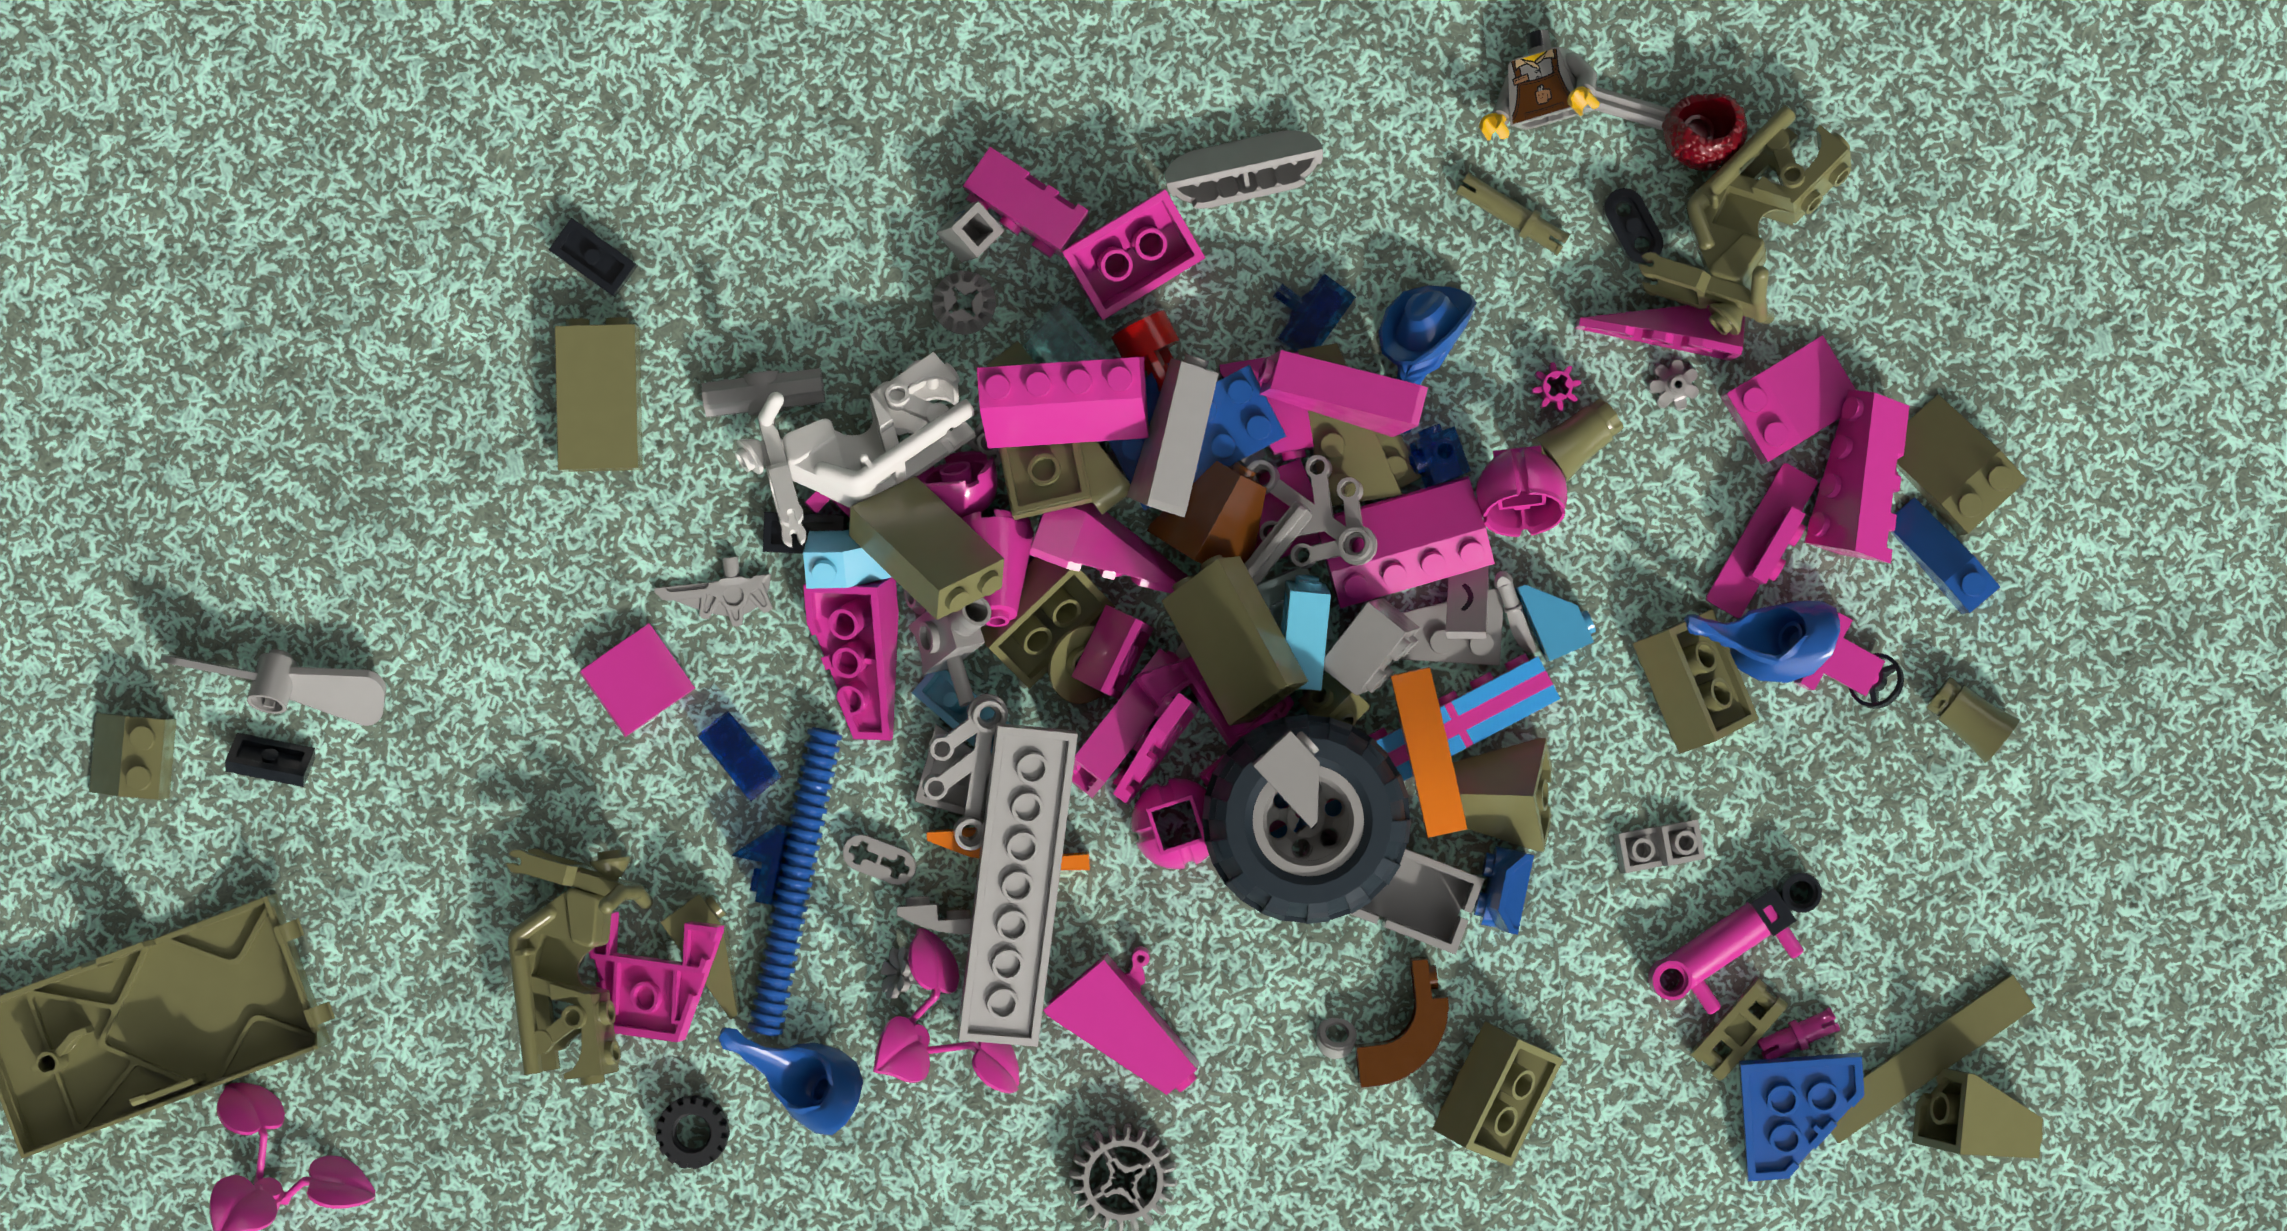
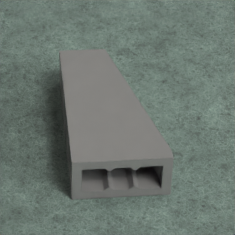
M1187 354L1184 361L1171 358L1150 422L1149 438H1145L1127 497L1146 506L1185 517L1219 374L1207 369L1209 361Z

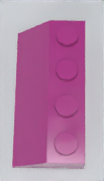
M1144 357L977 368L979 408L988 448L1149 438Z
M1468 476L1361 506L1363 526L1372 530L1377 538L1376 554L1369 562L1363 565L1349 564L1342 557L1325 560L1333 592L1340 608L1495 564L1487 530ZM1345 512L1333 515L1334 519L1346 526ZM1318 532L1321 544L1336 541L1326 532ZM1363 539L1355 540L1352 545L1353 551L1355 553L1362 551L1364 548Z

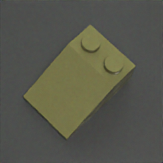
M1939 394L1908 420L1904 456L1897 459L1896 467L1959 536L1969 534L2027 481L2025 476L1999 448Z

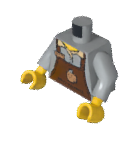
M1548 30L1529 32L1525 35L1529 55L1509 62L1508 74L1505 76L1495 107L1491 114L1481 119L1479 128L1487 141L1491 140V136L1495 131L1500 139H1505L1509 136V129L1506 126L1509 122L1513 127L1528 130L1594 111L1600 105L1595 97L1597 72L1580 54L1563 47L1552 48Z

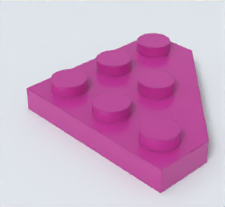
M1179 692L1174 699L1168 695L1160 704L1154 714L1159 718L1151 731L1147 730L1134 747V750L1138 753L1131 765L1127 764L1113 782L1117 786L1113 794L1128 805L1200 710V708Z

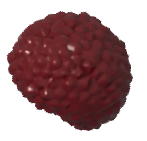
M1722 93L1696 94L1682 98L1674 107L1670 108L1661 125L1667 149L1671 151V156L1690 169L1703 172L1717 170L1747 140L1748 122L1745 117L1744 108L1740 106L1735 98Z

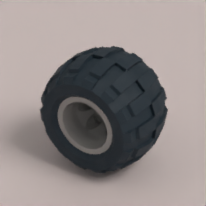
M1314 715L1282 717L1264 723L1241 737L1224 754L1217 765L1205 792L1202 815L1204 841L1211 862L1224 884L1241 901L1253 907L1261 914L1281 921L1306 924L1330 922V920L1350 913L1353 914L1372 902L1371 900L1386 885H1389L1400 868V863L1410 837L1409 795L1402 775L1392 762L1389 754L1373 738L1353 725L1331 717ZM1288 730L1295 736L1300 731L1303 732L1319 749L1314 754V757L1320 762L1317 823L1312 828L1304 825L1296 833L1294 829L1297 827L1296 824L1299 819L1295 815V810L1290 805L1284 809L1278 808L1275 805L1274 797L1278 792L1252 765ZM1330 799H1337L1342 806L1341 812L1334 817L1327 815L1324 808L1326 802ZM1277 820L1283 821L1287 826L1285 835L1280 838L1273 837L1269 830L1272 822ZM1327 828H1332L1337 833L1336 842L1330 846L1324 845L1320 840L1321 832ZM1298 839H1305L1310 845L1309 852L1304 856H1297L1293 852L1292 846Z

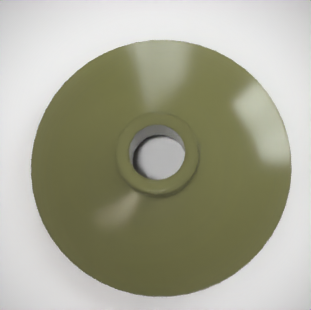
M1079 626L1065 633L1054 646L1049 658L1048 676L1051 686L1061 698L1071 703H1089L1104 694L1071 677L1076 668L1075 662L1079 656L1081 657L1095 626Z

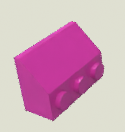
M1166 189L1159 191L1061 251L1095 313L1102 320L1205 259L1204 254Z

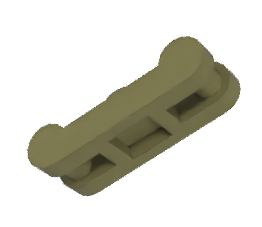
M1759 977L1750 983L1736 1002L1689 1053L1698 1063L1703 1061L1712 1069L1710 1073L1719 1081L1723 1080L1788 1006V1003L1780 996L1775 998L1767 991V984ZM1755 1001L1765 1009L1759 1018L1755 1017L1748 1010ZM1720 1041H1723L1730 1048V1051L1724 1057L1720 1056L1713 1049Z

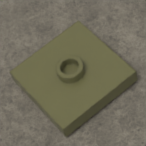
M1081 442L999 448L1014 520L1093 502Z

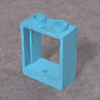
M1295 575V581H1285L1281 632L1308 679V682L1299 689L1321 691L1331 594L1326 584L1319 582V577L1312 575Z

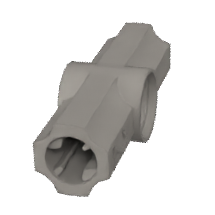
M821 368L785 373L762 371L743 375L744 378L701 383L703 406L707 418L741 413L759 415L768 396L772 392H780L784 397V402L779 412L784 411V408L826 403Z

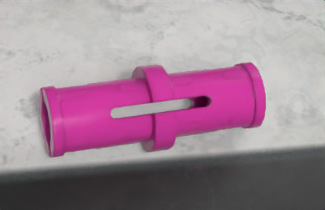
M1829 1007L1825 1011L1800 1022H1797V1020L1788 1022L1789 1027L1762 1039L1760 1038L1757 1044L1759 1049L1761 1048L1763 1051L1761 1053L1764 1059L1778 1058L1798 1048L1800 1051L1809 1048V1043L1834 1032H1839L1840 1027L1838 1022L1835 1023L1836 1017Z

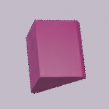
M1106 605L1071 677L1116 699H1120L1154 628L1139 619Z

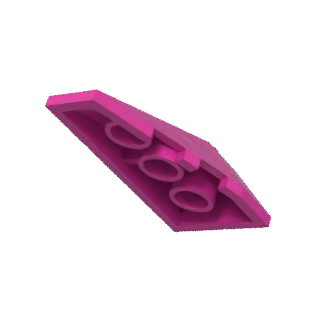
M1689 305L1581 317L1576 321L1575 329L1731 361L1742 355L1745 316H1743L1741 331L1738 335L1731 333L1723 335L1717 331L1709 321L1711 316L1708 309L1709 306L1698 309Z
M891 577L848 588L806 589L805 583L803 588L806 622L811 635H816L824 656L821 657L825 670H830L838 689L836 697L853 739L892 740L899 618L896 580Z

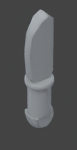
M1499 571L1495 576L1494 583L1502 598L1504 612L1507 613L1511 632L1522 649L1528 653H1535L1536 644L1522 609L1523 604L1519 601L1514 588V580L1508 572Z

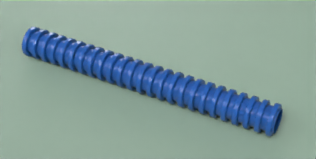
M816 727L807 729L810 739L805 741L804 746L808 747L807 753L802 754L805 764L800 765L799 769L803 774L802 777L797 778L800 789L795 790L794 795L798 796L797 802L792 803V807L796 808L795 814H790L789 818L793 821V824L787 828L790 838L785 839V844L788 845L787 851L782 853V856L785 857V863L780 864V869L783 870V873L777 878V881L781 883L780 888H775L778 898L773 900L772 903L776 908L775 912L770 913L773 923L769 924L767 930L771 931L770 936L765 938L768 948L763 949L762 953L766 958L765 961L760 962L763 973H759L757 979L761 980V983L755 987V991L758 992V998H753L752 1002L756 1005V1008L750 1012L753 1022H749L747 1027L752 1032L768 1036L783 1034L780 1024L786 1020V1017L783 1016V1010L788 1009V1004L785 1003V1000L790 998L791 992L787 990L788 986L793 985L790 975L795 973L796 970L792 965L793 961L798 960L795 950L799 949L801 945L797 940L798 937L803 935L800 925L805 924L806 920L802 915L803 912L808 910L805 900L810 899V894L807 893L808 887L811 888L813 882L809 881L810 875H815V869H812V865L817 863L818 857L814 855L815 851L820 850L817 840L823 836V833L819 832L820 826L825 825L822 815L827 814L828 811L824 805L825 802L830 801L827 791L832 789L833 786L829 781L830 777L835 776L832 766L837 765L838 761L834 759L835 753L840 751V747H837V741L842 740V735L839 732Z

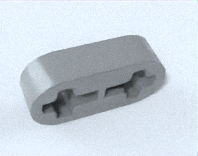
M855 835L847 840L843 847V858L849 867L895 885L905 884L916 873V860L910 852L869 835ZM862 841L868 843L867 850L879 855L877 861L863 859L861 864L854 861L855 854L850 852L851 846H859ZM899 855L905 857L904 864L910 867L908 874L901 873L898 878L891 875L892 868L881 864L883 857L894 861Z

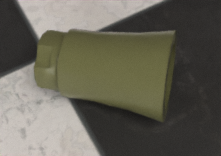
M1599 398L1591 406L1583 407L1572 417L1553 429L1533 438L1531 442L1533 446H1541L1542 454L1551 458L1561 469L1567 483L1591 457L1613 440V436L1618 434L1624 427L1614 409L1607 402Z
M1951 677L1943 683L1926 706L1929 711L1938 716L1937 720L1951 729L1970 746L1984 763L1988 762L2000 749L2020 721L2019 718L1999 709L1980 697L1966 685L1961 687Z

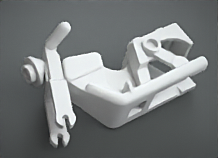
M932 352L922 360H916L910 364L903 373L891 381L880 384L870 394L872 425L865 433L860 435H846L835 431L832 422L824 418L791 431L782 439L776 429L775 417L783 405L784 397L780 392H772L768 396L758 415L761 441L759 439H739L736 443L738 450L735 452V456L746 472L753 470L755 473L761 474L765 464L782 529L784 544L792 547L791 534L793 533L797 534L801 545L806 540V530L801 524L803 509L799 505L793 481L850 508V506L903 481L919 476L975 438V431L966 422V420L974 416V408L967 399L959 402L958 383L960 378L949 363L946 362L944 364ZM935 399L946 400L955 406L949 409L945 404H933L928 401ZM907 432L912 434L902 442H898L897 435H903Z

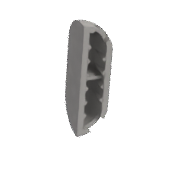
M1296 130L1273 132L1187 152L1170 163L1165 172V181L1173 197L1176 196L1185 202L1192 203L1193 208L1217 207L1289 191L1306 183L1305 178L1314 171L1318 164L1321 165L1323 148L1315 136L1306 132Z

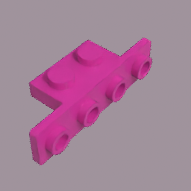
M1788 463L1781 465L1706 595L1705 599L1707 602L1735 618H1740L1759 585L1766 584L1768 579L1772 581L1777 579L1786 563L1781 558L1788 544L1793 547L1797 544L1806 528L1805 525L1801 524L1806 515L1802 510L1818 484L1816 479Z

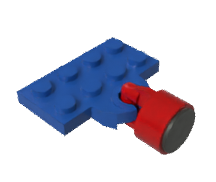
M1159 308L1151 310L1113 331L1114 335L1111 337L1121 358L1144 357L1145 370L1148 374L1146 378L1148 426H1150L1170 360L1173 358L1169 348L1180 341L1165 310L1160 311ZM1250 365L1216 382L1193 483L1216 461L1229 467L1234 462H1239L1287 437L1268 398L1259 394L1261 385ZM1145 438L1108 441L1130 484ZM1140 503L1141 506H1142V508H1143V510H1147V509L1151 508V507H1149V506H1146V505Z

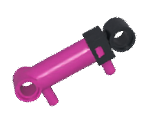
M1792 871L1785 874L1778 882L1777 891L1774 887L1767 886L1746 900V904L1666 958L1656 961L1648 973L1650 988L1658 996L1667 1000L1681 999L1691 989L1707 1014L1715 1013L1721 1008V1004L1704 981L1706 978L1770 935L1777 937L1790 958H1796L1803 953V947L1789 928L1791 924L1797 921L1791 911L1806 913L1813 910L1820 903L1822 888L1819 881L1814 876L1800 871ZM1803 881L1808 888L1807 897L1802 902L1795 903L1790 897V888L1795 882ZM1669 968H1675L1679 974L1678 985L1670 990L1663 989L1660 984L1661 974Z

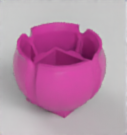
M1541 446L1493 451V459L1485 466L1478 478L1476 489L1477 503L1485 526L1496 534L1519 537L1524 529L1528 530L1531 536L1540 534L1554 528L1565 516V506L1567 503L1566 480L1561 469L1553 460L1542 454Z
M1171 778L1168 779V783L1164 786H1160L1158 783L1151 785L1137 800L1132 812L1131 829L1132 832L1137 833L1139 836V840L1136 842L1138 849L1154 864L1167 869H1184L1186 863L1192 861L1197 865L1209 856L1204 841L1202 823L1206 789L1200 784L1188 779ZM1190 799L1202 837L1164 849L1152 812Z

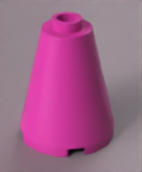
M994 510L995 517L985 518L981 517V511L974 512L961 519L1004 558L1002 588L990 596L983 597L991 607V618L986 624L991 627L1005 626L1018 613L1029 551L1034 535L1033 527L1031 528V521L1028 517L1014 520L1011 511Z

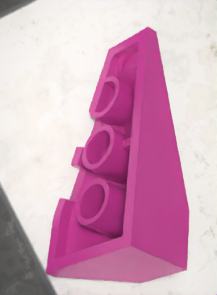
M1092 502L1042 514L1029 551L1031 556L1066 569L1080 571L1081 566L1086 565L1099 570L1101 577L1114 580L1115 576L1127 575L1131 576V580L1138 586L1170 594L1174 592L1172 586L1175 583L1188 577L1186 573L1106 512L1102 515Z

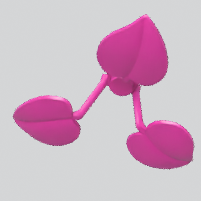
M924 928L916 929V935L909 947V968L920 986L924 989L932 990L931 995L911 1017L896 1016L886 1023L878 1042L873 1072L889 1075L904 1082L917 1083L924 1080L929 1073V1054L969 1049L975 1052L972 1058L973 1069L987 1086L1008 1094L1018 1091L1019 1067L1015 1052L1010 1044L969 1041L928 1046L930 1043L929 1033L923 1025L916 1024V1021L939 999L940 991L946 994L956 991L959 984V968L952 952L938 936Z
M231 1083L225 1086L218 1099L216 1108L222 1125L240 1135H252L258 1131L260 1141L256 1177L253 1184L247 1178L240 1175L224 1177L215 1184L209 1203V1214L213 1231L262 1230L273 1223L280 1205H288L291 1198L304 1186H308V1198L315 1204L325 1208L342 1209L366 1204L375 1198V1189L362 1170L351 1161L340 1156L330 1155L315 1159L310 1164L308 1170L310 1177H302L287 1192L283 1191L282 1185L278 1180L271 1177L264 1178L268 1139L266 1129H276L282 1126L285 1118L284 1107L276 1095L259 1085Z

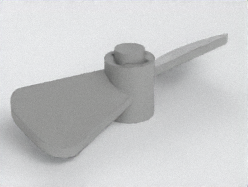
M274 649L270 650L269 653L261 654L255 672L169 654H161L160 662L251 679L252 683L247 702L253 708L266 713H284L287 710L289 700L350 722L369 726L381 719L385 707L386 684L382 677L374 671L298 667L297 662L292 659V655L283 650Z

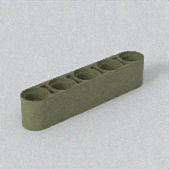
M1016 341L986 364V366L996 367L1036 363L1023 346ZM1097 441L1081 442L1093 500L1092 503L1103 515L1128 495L1130 484Z

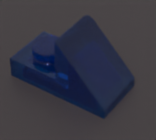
M778 824L731 855L762 862L761 869H754L750 885V891L756 892L755 902L771 905L773 900H775V888L778 885L777 878L780 875V864L783 860L782 853L785 850L788 824Z

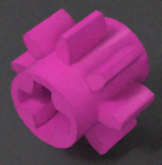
M1551 362L1547 376L1539 371L1534 374L1541 383L1540 387H1535L1531 390V394H1541L1543 398L1540 404L1541 409L1549 403H1555L1557 412H1561L1564 407L1562 402L1564 399L1571 403L1577 402V397L1571 392L1573 388L1582 383L1580 380L1572 381L1569 376L1572 366H1568L1564 371H1557L1556 364ZM1557 378H1561L1564 381L1561 388L1565 391V394L1558 393L1555 396H1551L1548 393L1551 386L1547 383V380L1555 381Z

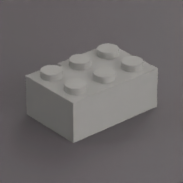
M1405 849L1400 863L1401 866L1389 885H1386L1371 900L1372 902L1351 915L1377 924L1378 915L1384 917L1381 924L1383 927L1456 955L1468 924V920L1458 916L1460 909L1472 913L1484 879Z

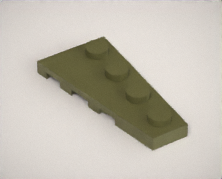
M1338 343L1298 350L1299 355L1347 366ZM1308 410L1314 455H1321L1332 464V473L1328 477L1332 506L1344 504L1337 494V485L1340 480L1346 477H1352L1362 484L1364 492L1359 502L1403 495L1375 431ZM1323 461L1316 462L1317 474H1321L1324 471L1325 465ZM1350 483L1345 487L1344 494L1346 497H1351L1355 494V484Z

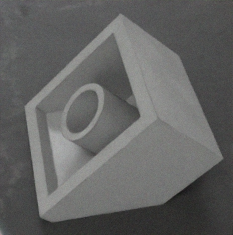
M1288 730L1252 765L1307 825L1312 828L1318 819L1320 762L1314 757V754L1319 749L1303 732L1300 731L1295 736Z

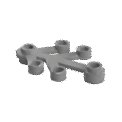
M1314 455L1306 462L1305 469L1311 477L1315 504L1281 481L1279 471L1273 464L1265 460H1257L1247 467L1256 473L1253 480L1259 484L1260 475L1264 472L1270 473L1269 483L1262 485L1267 488L1266 494L1272 493L1288 506L1298 501L1312 512L1311 520L1298 536L1324 531L1336 539V541L1310 546L1306 543L1295 545L1290 553L1293 564L1300 568L1308 569L1316 561L1342 557L1349 564L1363 565L1374 557L1378 546L1377 538L1373 531L1363 526L1359 500L1363 496V486L1352 477L1343 478L1337 485V494L1344 502L1346 526L1334 519L1328 482V477L1332 473V464L1327 458L1321 455ZM1318 461H1323L1325 465L1324 471L1321 474L1315 475L1313 472L1314 464ZM1350 483H1354L1356 486L1355 494L1351 497H1346L1344 494L1345 487ZM1267 521L1261 526L1259 535L1262 541L1266 538L1268 530L1277 524L1276 521ZM1357 539H1363L1364 548L1362 551L1355 553L1352 549L1353 542ZM1303 549H1308L1310 553L1309 559L1304 563H1300L1298 560L1299 552Z
M993 694L977 696L968 707V719L948 734H939L930 740L929 751L932 757L938 761H945L953 755L955 747L976 734L973 750L941 774H930L923 781L925 795L931 800H940L946 796L950 787L970 773L964 815L957 820L953 828V835L957 844L961 848L970 851L981 847L983 822L980 820L986 777L990 774L992 758L990 751L992 738L995 734L996 723L1006 724L1008 718L1006 704L1001 698ZM991 707L994 709V715L991 719L984 720L980 717V712L983 708ZM940 741L947 742L949 745L948 750L943 754H937L934 751L935 745ZM940 781L943 784L942 789L938 793L929 792L928 786L931 782ZM966 825H974L976 832L971 837H965L962 835V829Z

